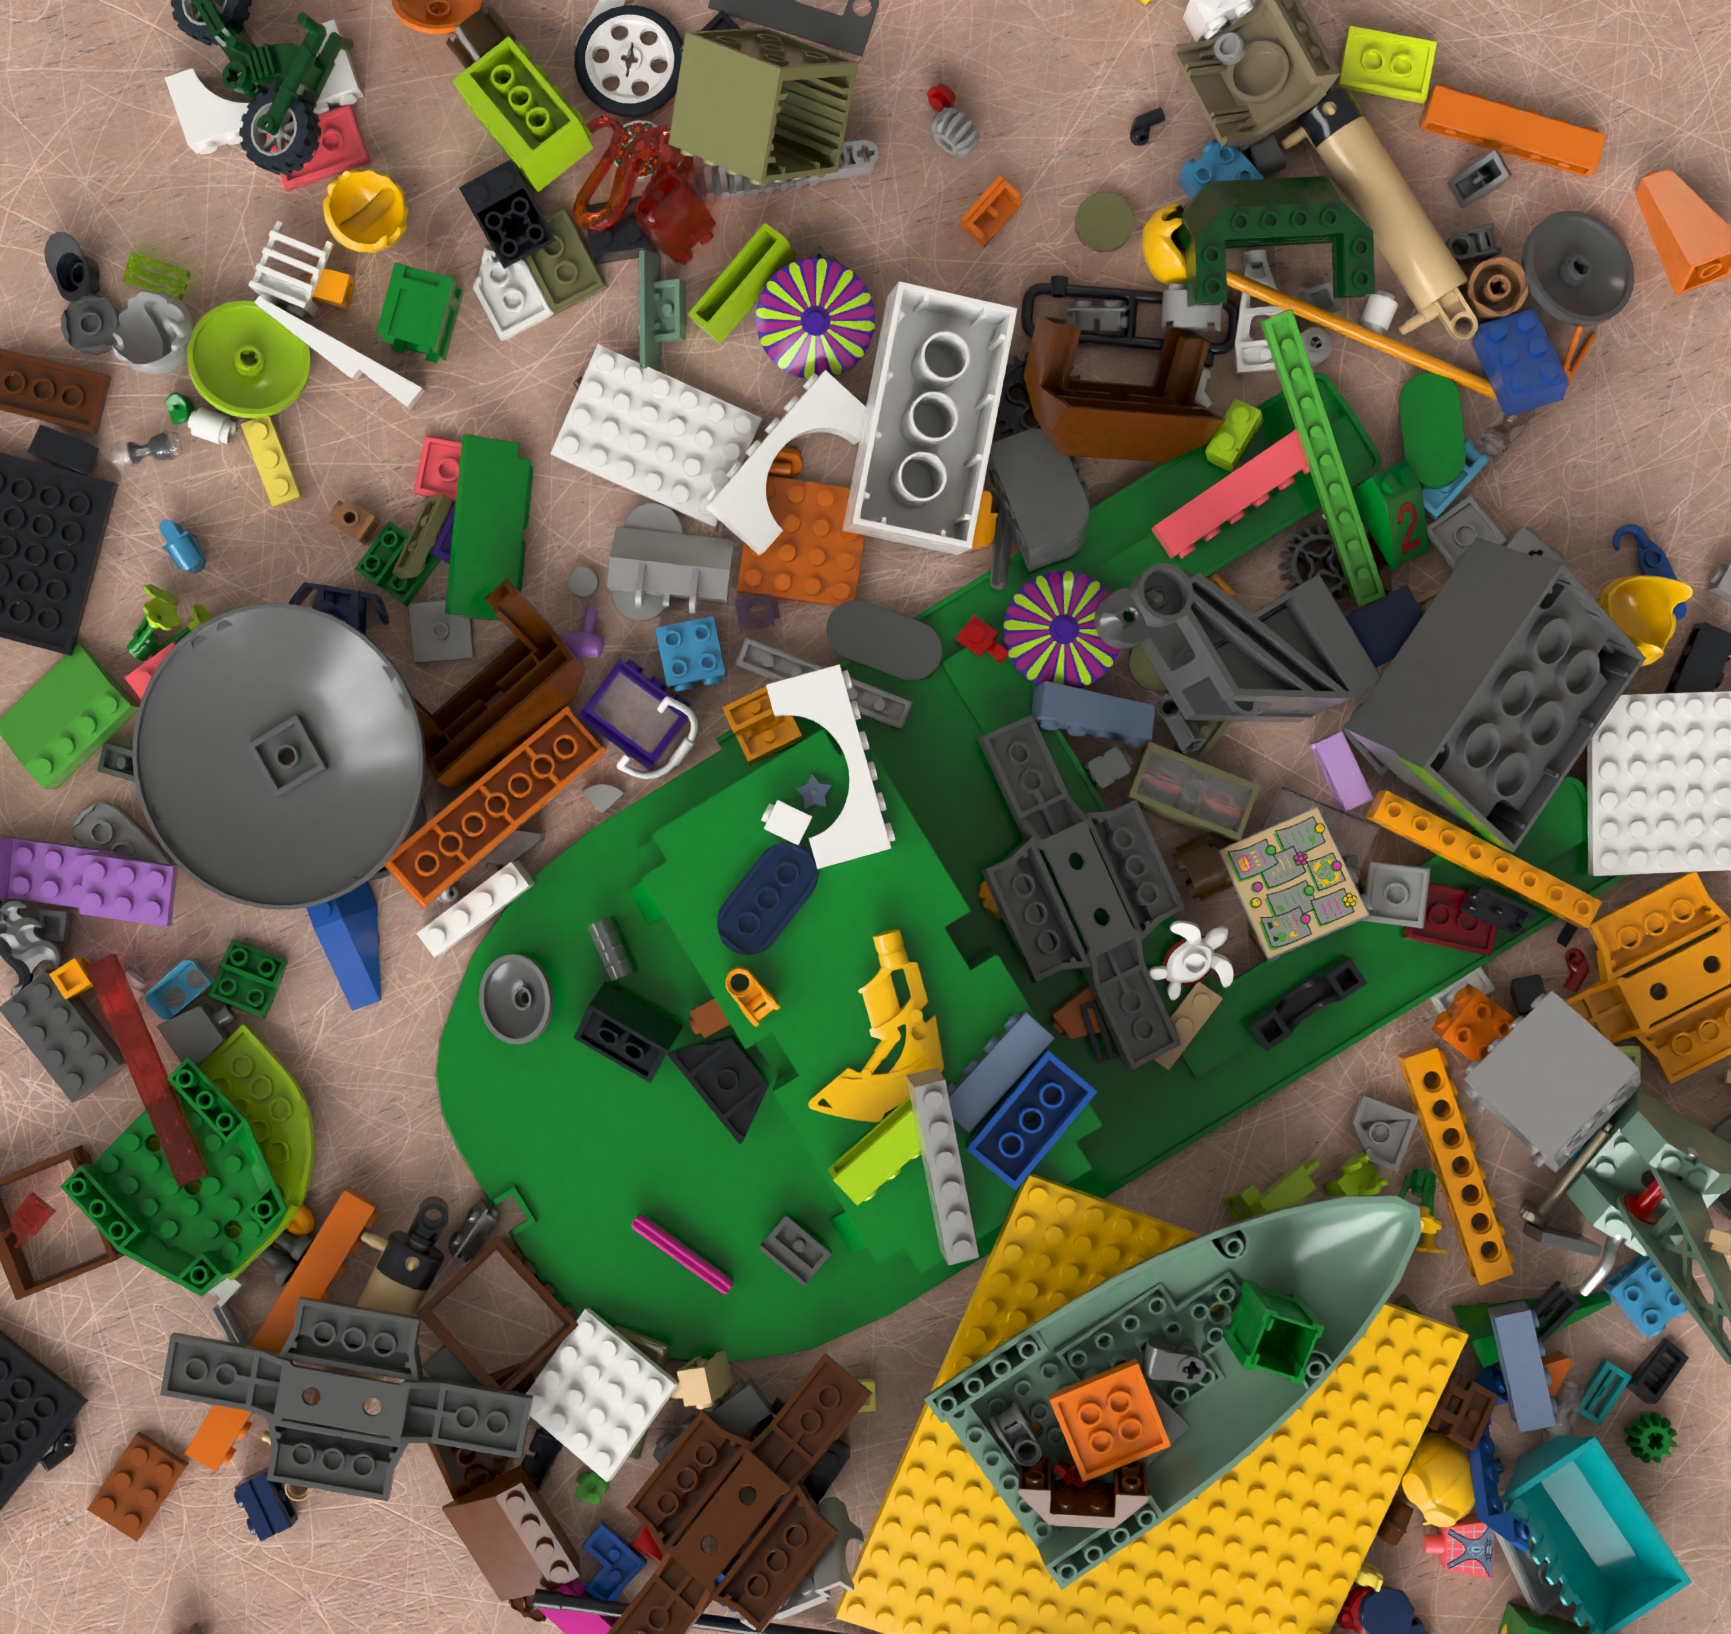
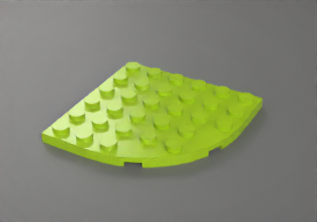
M242 1024L199 1068L249 1120L288 1207V1211L278 1230L235 1273L228 1277L229 1280H235L291 1223L300 1209L310 1186L316 1154L313 1119L303 1091L286 1066L248 1024ZM158 1134L153 1135L150 1140V1146L154 1151H158L162 1146V1139ZM197 1177L192 1178L189 1183V1188L194 1194L199 1193L202 1188V1183ZM233 1220L229 1225V1233L235 1238L241 1233V1225L238 1221Z

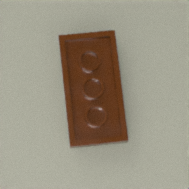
M0 348V411L93 434L98 433L111 380L109 375Z

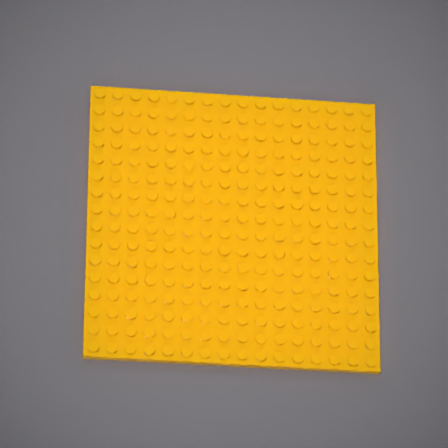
M1030 1173L1018 1189L931 1391L1025 1328L1106 1279L1157 1253L1201 1234ZM1386 1302L1365 1334L1324 1383L1271 1436L1238 1465L1185 1506L1062 1590L1045 1568L1036 1545L946 1421L941 1423L926 1402L850 1575L854 1583V1591L850 1592L844 1589L835 1609V1617L884 1634H1330L1469 1334L1463 1329ZM1221 1304L1215 1305L1210 1312L1217 1311ZM1038 1422L1031 1423L1036 1432H1038L1041 1424Z

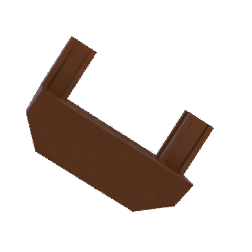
M1037 316L1024 370V379L1035 419L1053 448L1063 456L1167 463L1208 443L1225 421V419L1195 400L1210 346V341L1197 333L1167 328L1152 386L1069 379L1081 329L1076 325H1066L1067 320L1065 318Z
M505 579L484 599L492 607L494 614L518 639L433 714L414 698L424 734L426 763L436 781L450 789L479 780L569 705L577 696L586 670L583 663L565 640L508 579Z

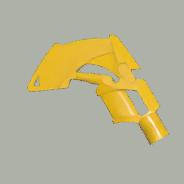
M892 929L872 936L881 967L874 977L858 990L863 995L872 1027L869 1030L870 1035L881 1041L874 1049V1054L864 1068H862L861 1072L848 1067L811 1098L808 1105L812 1110L847 1119L881 1122L886 1112L899 1106L910 1096L906 1075L933 1068H938L941 1073L944 1069L936 1015L928 1021L923 1020L921 1009L928 1002L918 963L908 960L900 929ZM903 968L911 997L900 1009L890 973ZM905 1024L906 1038L899 1059L889 1072L874 1073L883 1058L887 1057L894 1045L900 1040L901 1034L898 1027ZM824 1098L831 1107L819 1105L818 1102Z

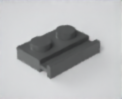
M787 1213L758 1247L803 1287L832 1254V1251Z

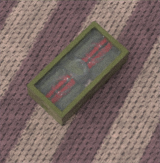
M1149 741L1142 748L1123 802L1129 803L1137 800L1140 809L1206 834L1209 832L1211 837L1234 844L1242 838L1261 785Z

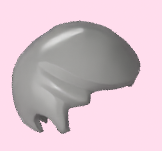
M144 289L139 292L138 296L129 298L128 307L118 317L120 326L113 332V336L119 345V349L112 345L115 356L119 360L129 362L132 370L141 373L163 375L178 369L187 361V346L191 340L192 330L195 327L193 316L188 307L178 297H172L164 291L156 293Z

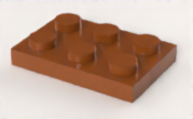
M139 1431L87 1510L137 1542L189 1463Z

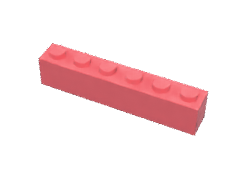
M1294 430L1156 524L1151 530L1169 557L1173 558L1178 554L1182 559L1196 549L1193 543L1202 537L1207 542L1221 532L1218 526L1227 520L1232 525L1246 515L1243 509L1251 504L1257 508L1271 498L1268 492L1276 487L1282 491L1295 482L1293 475L1301 470L1304 474L1310 472L1297 431Z

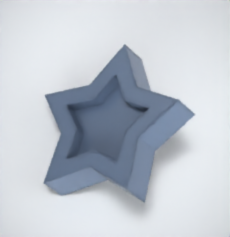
M812 774L807 785L795 789L804 797V809L814 804L827 807L825 794L832 785L820 784Z

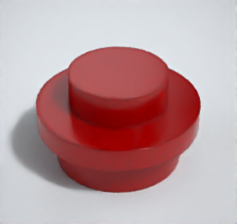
M938 84L931 87L927 92L929 104L935 111L941 112L945 107H954L956 97L948 86Z

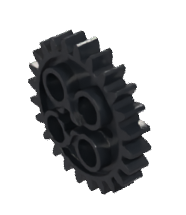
M1029 352L1025 353L1023 362L1017 356H1014V367L1007 363L997 412L999 416L996 418L995 425L1004 424L1001 434L1010 431L1012 435L1030 429H1042L1039 424L1030 427L1023 421L1025 414H1034L1026 382L1023 380ZM1080 375L1074 376V377H1071V376L1069 377V379H1078V380H1080V378H1081ZM1014 387L1021 388L1024 391L1025 397L1022 400H1014L1011 398L1009 390Z

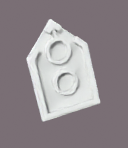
M484 249L481 266L475 278L473 289L501 341L507 340L549 318L553 312L526 261L522 259L504 269L494 250Z

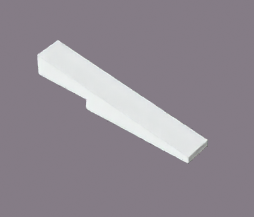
M261 297L255 300L254 303L353 381L356 382L364 373L410 410L424 394L425 391L420 386Z

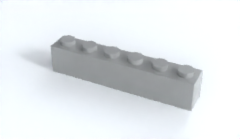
M938 1068L906 1075L940 1251L948 1265L979 1258L946 1080Z

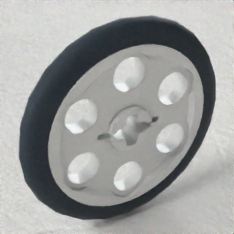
M632 5L611 8L596 16L579 37L574 63L577 80L585 95L606 112L626 117L650 114L663 107L677 92L682 59L680 52L683 51L681 49L683 41L677 29L670 21L652 9ZM618 26L625 27L628 30V36L624 40H615L612 37L614 28ZM647 31H652L658 36L656 43L650 46L641 42V36ZM632 45H634L633 54L637 63H632L629 68V76L627 77L628 69L623 59L627 60L629 58ZM596 50H607L609 52V59L604 63L595 62L593 55ZM654 60H665L668 63L667 69L663 73L654 72L651 69ZM611 76L618 78L620 81L619 87L614 91H608L603 87L605 79ZM640 81L647 83L649 86L648 92L643 96H637L632 91L634 84Z

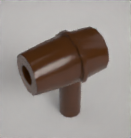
M1394 1498L1376 1533L1377 1536L1390 1545H1398L1403 1535L1407 1533L1406 1530L1414 1509Z

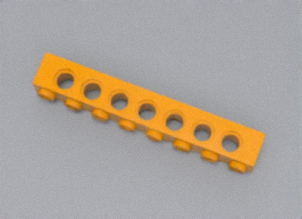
M1387 790L1378 791L1365 818L1576 927L1589 928L1602 901Z
M1428 1045L1398 1055L1397 1058L1416 1115L1419 1116L1418 1121L1472 1280L1481 1286L1513 1275L1514 1272L1511 1265L1515 1263L1509 1247L1504 1246L1502 1236H1505V1231L1501 1221L1495 1219L1492 1208L1496 1207L1491 1192L1485 1189L1483 1180L1486 1179L1484 1169L1481 1163H1477L1473 1152L1476 1151V1145L1472 1136L1466 1133L1464 1124L1467 1123L1466 1115L1462 1107L1457 1106L1454 1097L1457 1095V1089L1452 1078L1448 1079L1445 1067H1448V1062L1444 1052L1438 1050V1047ZM1433 1071L1435 1081L1431 1086L1426 1087L1423 1081L1424 1076L1428 1072ZM1443 1100L1445 1104L1443 1112L1435 1115L1433 1112L1435 1102ZM1452 1128L1454 1130V1137L1451 1141L1445 1143L1443 1141V1133L1446 1129ZM1462 1156L1463 1166L1459 1170L1454 1171L1452 1168L1453 1160L1456 1157ZM1466 1185H1472V1195L1463 1199V1188ZM1477 1213H1481L1482 1222L1478 1226L1473 1227L1471 1224L1472 1217ZM1491 1241V1251L1482 1255L1481 1246L1485 1242Z

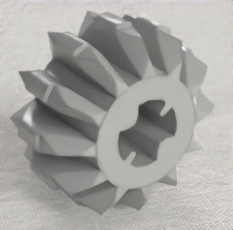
M945 107L935 116L928 129L932 135V140L937 142L939 147L945 150L946 154L950 153L954 158L965 159L975 149L981 137L977 131V126L972 124L971 119L964 116L963 112L959 113L955 108Z

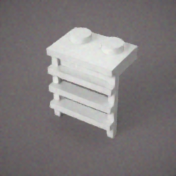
M277 221L273 231L271 230L269 233L270 239L267 246L263 248V256L260 263H257L255 268L257 271L248 286L261 298L275 306L277 303L287 306L286 311L297 317L303 318L304 314L314 317L318 306L311 299L334 244L327 241L322 251L280 234L284 224ZM277 241L320 258L317 266L313 267L274 251ZM270 258L313 274L310 283L307 284L268 268L267 265Z

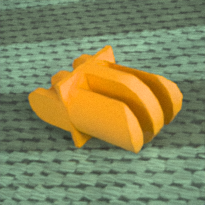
M986 490L982 491L972 548L977 550L988 547L994 540L998 517L997 513H991L992 495Z

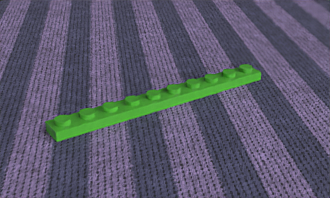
M1292 309L1286 310L1260 322L1354 606L1360 607L1385 597L1386 594Z

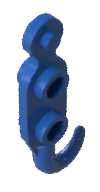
M1627 524L1616 530L1612 542L1616 551L1620 549L1619 542L1623 535L1632 534L1635 537L1638 545V564L1643 575L1677 580L1664 551L1649 539L1647 533L1641 527ZM1684 602L1678 603L1673 608L1676 620L1682 619L1687 613V607Z

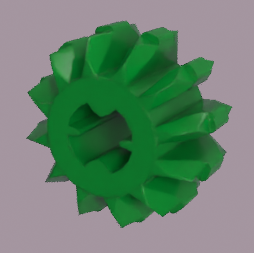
M1640 1411V1420L1632 1417L1630 1418L1631 1423L1634 1424L1632 1428H1624V1432L1630 1435L1624 1440L1625 1445L1631 1447L1630 1453L1635 1458L1640 1457L1644 1463L1649 1464L1652 1459L1654 1462L1661 1464V1455L1669 1458L1671 1457V1453L1668 1451L1669 1447H1678L1677 1443L1672 1440L1678 1434L1675 1429L1670 1428L1671 1421L1666 1417L1661 1418V1415L1657 1412L1652 1411L1649 1416L1646 1412ZM1650 1434L1653 1436L1651 1441L1648 1438Z

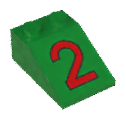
M1407 460L1372 476L1351 490L1358 512L1391 570L1430 549L1421 484Z

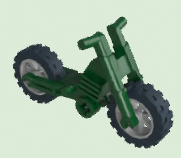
M171 0V7L174 8L172 15L174 20L179 23L177 25L179 29L185 32L186 35L206 45H211L212 43L220 45L229 58L230 63L226 65L222 74L225 86L253 100L247 106V113H243L241 119L243 126L239 129V136L243 139L240 142L241 147L247 152V158L258 167L280 175V173L290 175L293 170L300 171L303 169V164L309 163L314 157L312 153L314 150L317 151L319 147V142H317L318 136H321V128L318 127L320 120L318 114L313 112L314 107L316 108V103L335 66L334 61L340 49L350 51L353 48V41L341 37L336 32H332L321 53L316 56L327 35L324 25L317 23L307 13L302 12L298 15L297 21L308 32L300 47L293 43L274 45L266 43L264 46L257 47L243 26L244 21H248L250 15L248 7H251L252 0ZM255 83L258 84V85H257L258 91H257L256 93L254 92V91L256 90V85H255ZM300 84L306 86L302 95L298 96L296 92ZM268 134L271 137L266 142V136ZM277 143V152L272 153L270 150Z

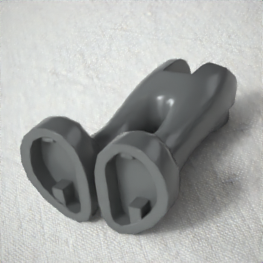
M284 1230L275 1242L288 1251L291 1257L271 1245L259 1255L274 1267V1281L280 1287H283L291 1279L300 1261L314 1241L313 1238L307 1235L298 1237Z

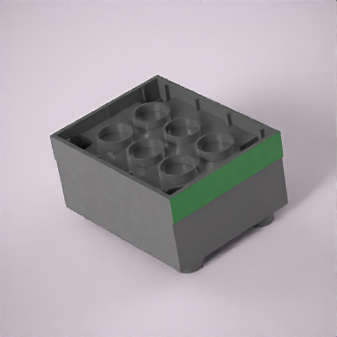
M1476 537L1470 548L1457 558L1453 567V573L1365 702L1359 704L1354 709L1346 730L1437 813L1479 832L1488 841L1514 853L1646 657L1563 563L1537 554L1530 556Z

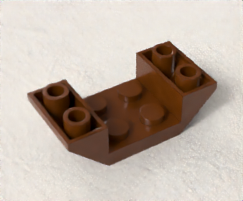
M1041 1456L1035 1465L1022 1466L1019 1464L1018 1495L1049 1525L1115 1529L1148 1502L1146 1464L1137 1461L1131 1462L1113 1470V1483L1093 1480L1087 1482L1082 1489L1074 1484L1068 1485L1063 1478L1051 1480V1457Z

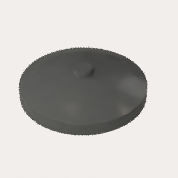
M1578 211L1555 213L1538 224L1525 241L1522 252V268L1525 272L1526 284H1528V288L1538 304L1556 319L1575 326H1595L1611 319L1628 303L1634 287L1632 259L1619 235L1602 220Z

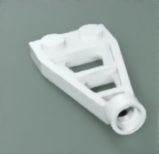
M1252 250L1243 253V276L1277 290L1267 262L1266 250ZM1260 266L1259 269H1253V268H1252V267ZM1241 292L1235 345L1233 348L1236 374L1274 371L1276 367L1267 340H1252L1249 336L1250 324L1254 316L1268 315L1271 317L1285 310L1269 304L1267 307L1252 308L1250 306V295Z

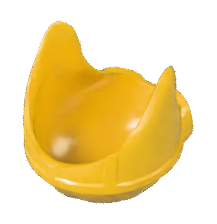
M1624 576L1611 581L1600 593L1596 602L1646 657L1641 665L1646 666L1664 655L1666 644L1673 636L1676 627V616L1673 613V608L1678 603L1688 600L1693 594V589L1684 582L1660 576Z
M1430 1433L1422 1436L1402 1477V1486L1408 1499L1422 1511L1425 1518L1422 1525L1433 1524L1438 1527H1450L1455 1525L1457 1520L1468 1515L1475 1504L1469 1453L1465 1447L1444 1436V1434Z

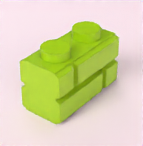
M1234 399L1223 418L1225 421L1216 431L1205 450L1208 461L1229 472L1236 470L1255 437L1254 433L1258 432L1263 423L1262 412L1259 409L1238 399Z

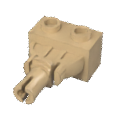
M726 1351L716 1352L715 1356L710 1360L701 1359V1356L695 1357L680 1368L677 1374L671 1375V1372L668 1371L667 1373L679 1382V1385L667 1402H671L675 1398H683L685 1407L696 1405L697 1409H704L713 1406L716 1399L725 1396V1392L734 1384Z

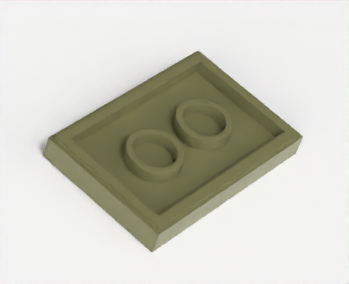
M566 207L544 218L556 241L525 258L554 315L607 289Z

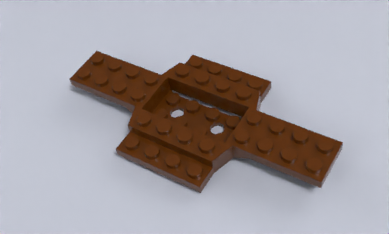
M824 1353L772 1422L755 1440L726 1430L706 1411H701L626 1507L648 1528L663 1557L654 1574L607 1634H687L712 1600L738 1611L759 1632H763L840 1532L819 1513V1508L803 1482L865 1404L872 1392L833 1358ZM746 1486L753 1487L757 1494L756 1500L750 1505L745 1504L740 1496L742 1489ZM782 1494H788L723 1580L717 1585V1578ZM708 1535L714 1536L718 1541V1548L713 1554L706 1553L702 1547V1542Z

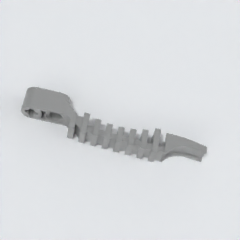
M870 140L843 142L840 157L843 164L838 167V172L825 174L823 178L806 176V180L787 179L786 183L769 181L765 186L750 183L749 177L744 175L728 174L726 168L718 166V173L712 174L711 166L703 167V175L696 176V169H689L644 177L648 206L671 202L700 203V201L705 200L707 202H715L714 199L722 198V200H728L732 196L742 198L746 194H751V196L758 195L759 192L769 194L773 193V190H780L782 192L788 191V188L793 187L796 190L802 189V186L809 184V187L817 186V183L820 181L868 175L877 166L879 150L876 144ZM861 153H866V157L869 158L868 162H864L863 157H860Z

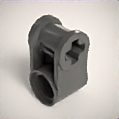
M1273 132L1244 150L1247 159L1263 177L1286 168L1284 154Z
M1493 223L1457 233L1445 242L1459 265L1487 260L1502 253L1501 248L1497 247L1493 234L1495 226ZM1453 244L1461 249V256L1453 252Z
M1151 1338L1146 1343L1141 1371L1143 1375L1151 1379L1172 1380L1191 1384L1199 1382L1204 1377L1206 1366L1194 1345Z
M1017 1400L1012 1402V1407L997 1416L995 1414L989 1416L996 1434L1005 1443L1018 1464L1032 1466L1040 1460L1042 1450L1038 1433ZM1024 1443L1033 1444L1028 1449L1019 1448Z

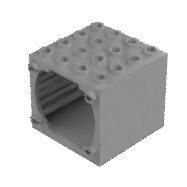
M1551 991L1547 996L1544 993L1538 996L1531 1004L1533 1010L1525 1018L1522 1015L1519 1016L1510 1025L1509 1030L1511 1032L1503 1040L1500 1037L1497 1038L1488 1047L1487 1051L1489 1054L1481 1062L1477 1059L1467 1068L1465 1073L1468 1076L1464 1080L1468 1087L1464 1091L1473 1100L1476 1099L1471 1105L1475 1109L1477 1108L1478 1112L1482 1113L1486 1108L1525 1144L1524 1147L1528 1151L1530 1150V1153L1533 1155L1529 1159L1533 1163L1535 1162V1165L1540 1167L1545 1163L1556 1173L1641 1087L1640 1068L1554 991Z

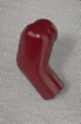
M1571 948L1565 954V961L1570 975L1563 986L1577 993L1589 972V965L1584 953L1580 949Z

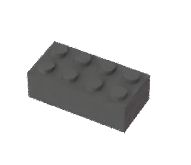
M49 970L42 973L1 1005L0 1012L73 1103L86 1098L128 1065L130 1061L79 996L65 1000L49 975L55 970Z

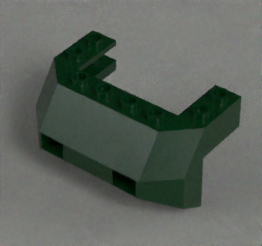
M1328 176L1211 181L1204 184L1172 218L1182 219V224L1172 232L1171 240L1178 250H1185L1187 307L1220 305V303L1228 302L1225 249L1332 243L1333 299L1361 298L1375 294L1373 230L1358 205Z

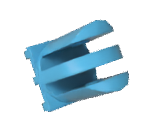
M163 520L159 525V529L168 543L162 546V548L168 551L179 569L188 573L201 572L205 568L206 559L204 552L195 540L197 536L188 531L185 532L175 522Z

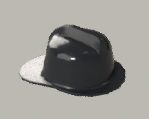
M66 232L52 234L45 245V262L61 296L69 302H76L82 299L84 295L98 293L100 291L98 284L100 281V270L96 261L83 254L73 236Z

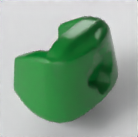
M173 392L165 400L172 423L182 424L189 421L190 415L194 411V406L188 396L179 392Z

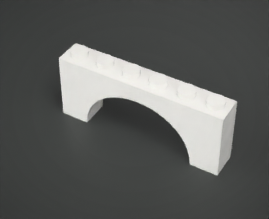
M334 19L322 23L326 28L327 35L316 56L321 53L330 33L336 32L343 37L341 29ZM340 49L334 61L335 66L316 103V108L314 107V113L319 115L329 111V108L338 105H352L357 102L358 98L364 97L348 51ZM193 68L165 77L187 144L196 154H210L216 151L219 146L227 143L235 145L243 141L242 137L239 136V129L243 126L241 119L243 113H247L249 103L233 102L213 94L206 88L202 78ZM300 84L296 92L298 96L302 95L306 86Z
M826 370L820 376L814 373L803 385L806 392L800 399L795 395L784 407L787 414L781 421L776 417L764 430L768 433V436L762 443L756 440L745 452L749 458L742 465L737 462L726 474L730 478L723 487L718 484L707 496L710 503L705 508L758 555L764 553L783 531L769 510L766 498V481L774 458L785 444L799 436L817 432L838 435L853 445L860 441L866 407Z
M839 664L767 684L766 687L775 717L785 715L800 716L820 724L836 739L847 761L849 791L845 806L839 817L828 829L809 838L817 869L891 849L889 842L895 841L891 823L884 824L881 811L887 809L882 792L875 793L872 781L878 780L873 761L867 763L864 750L870 749L865 731L858 732L855 720L861 719L856 700L850 702L847 689L852 688L848 670L841 671Z

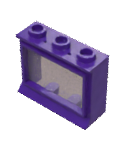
M619 659L577 717L648 770H652L688 722L689 718L685 713L670 705L667 706L663 713H660L657 707L665 697H670L664 692L667 686L655 677H652L650 681L640 674L643 668L632 660L628 659L625 663ZM678 694L673 698L687 707L691 706L689 702Z

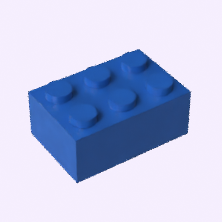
M1535 308L1478 325L1472 345L1505 417L1563 400L1569 379Z

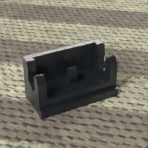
M1474 883L1470 884L1459 908L1460 911L1511 934H1515V932L1523 934L1526 930L1522 927L1526 918L1532 919L1536 912L1529 907Z

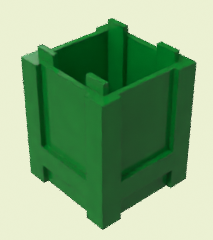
M395 262L376 333L382 336V342L392 346L391 351L403 354L404 349L425 354L426 361L437 363L438 359L446 360L464 292L457 287L455 279L452 277L438 275Z
M1244 1279L1240 1289L1242 1295L1230 1324L1225 1326L1222 1337L1242 1367L1255 1371V1368L1287 1377L1290 1382L1302 1385L1306 1375L1305 1367L1317 1338H1321L1323 1334L1324 1324L1301 1296L1292 1293L1288 1296L1259 1287L1256 1282Z

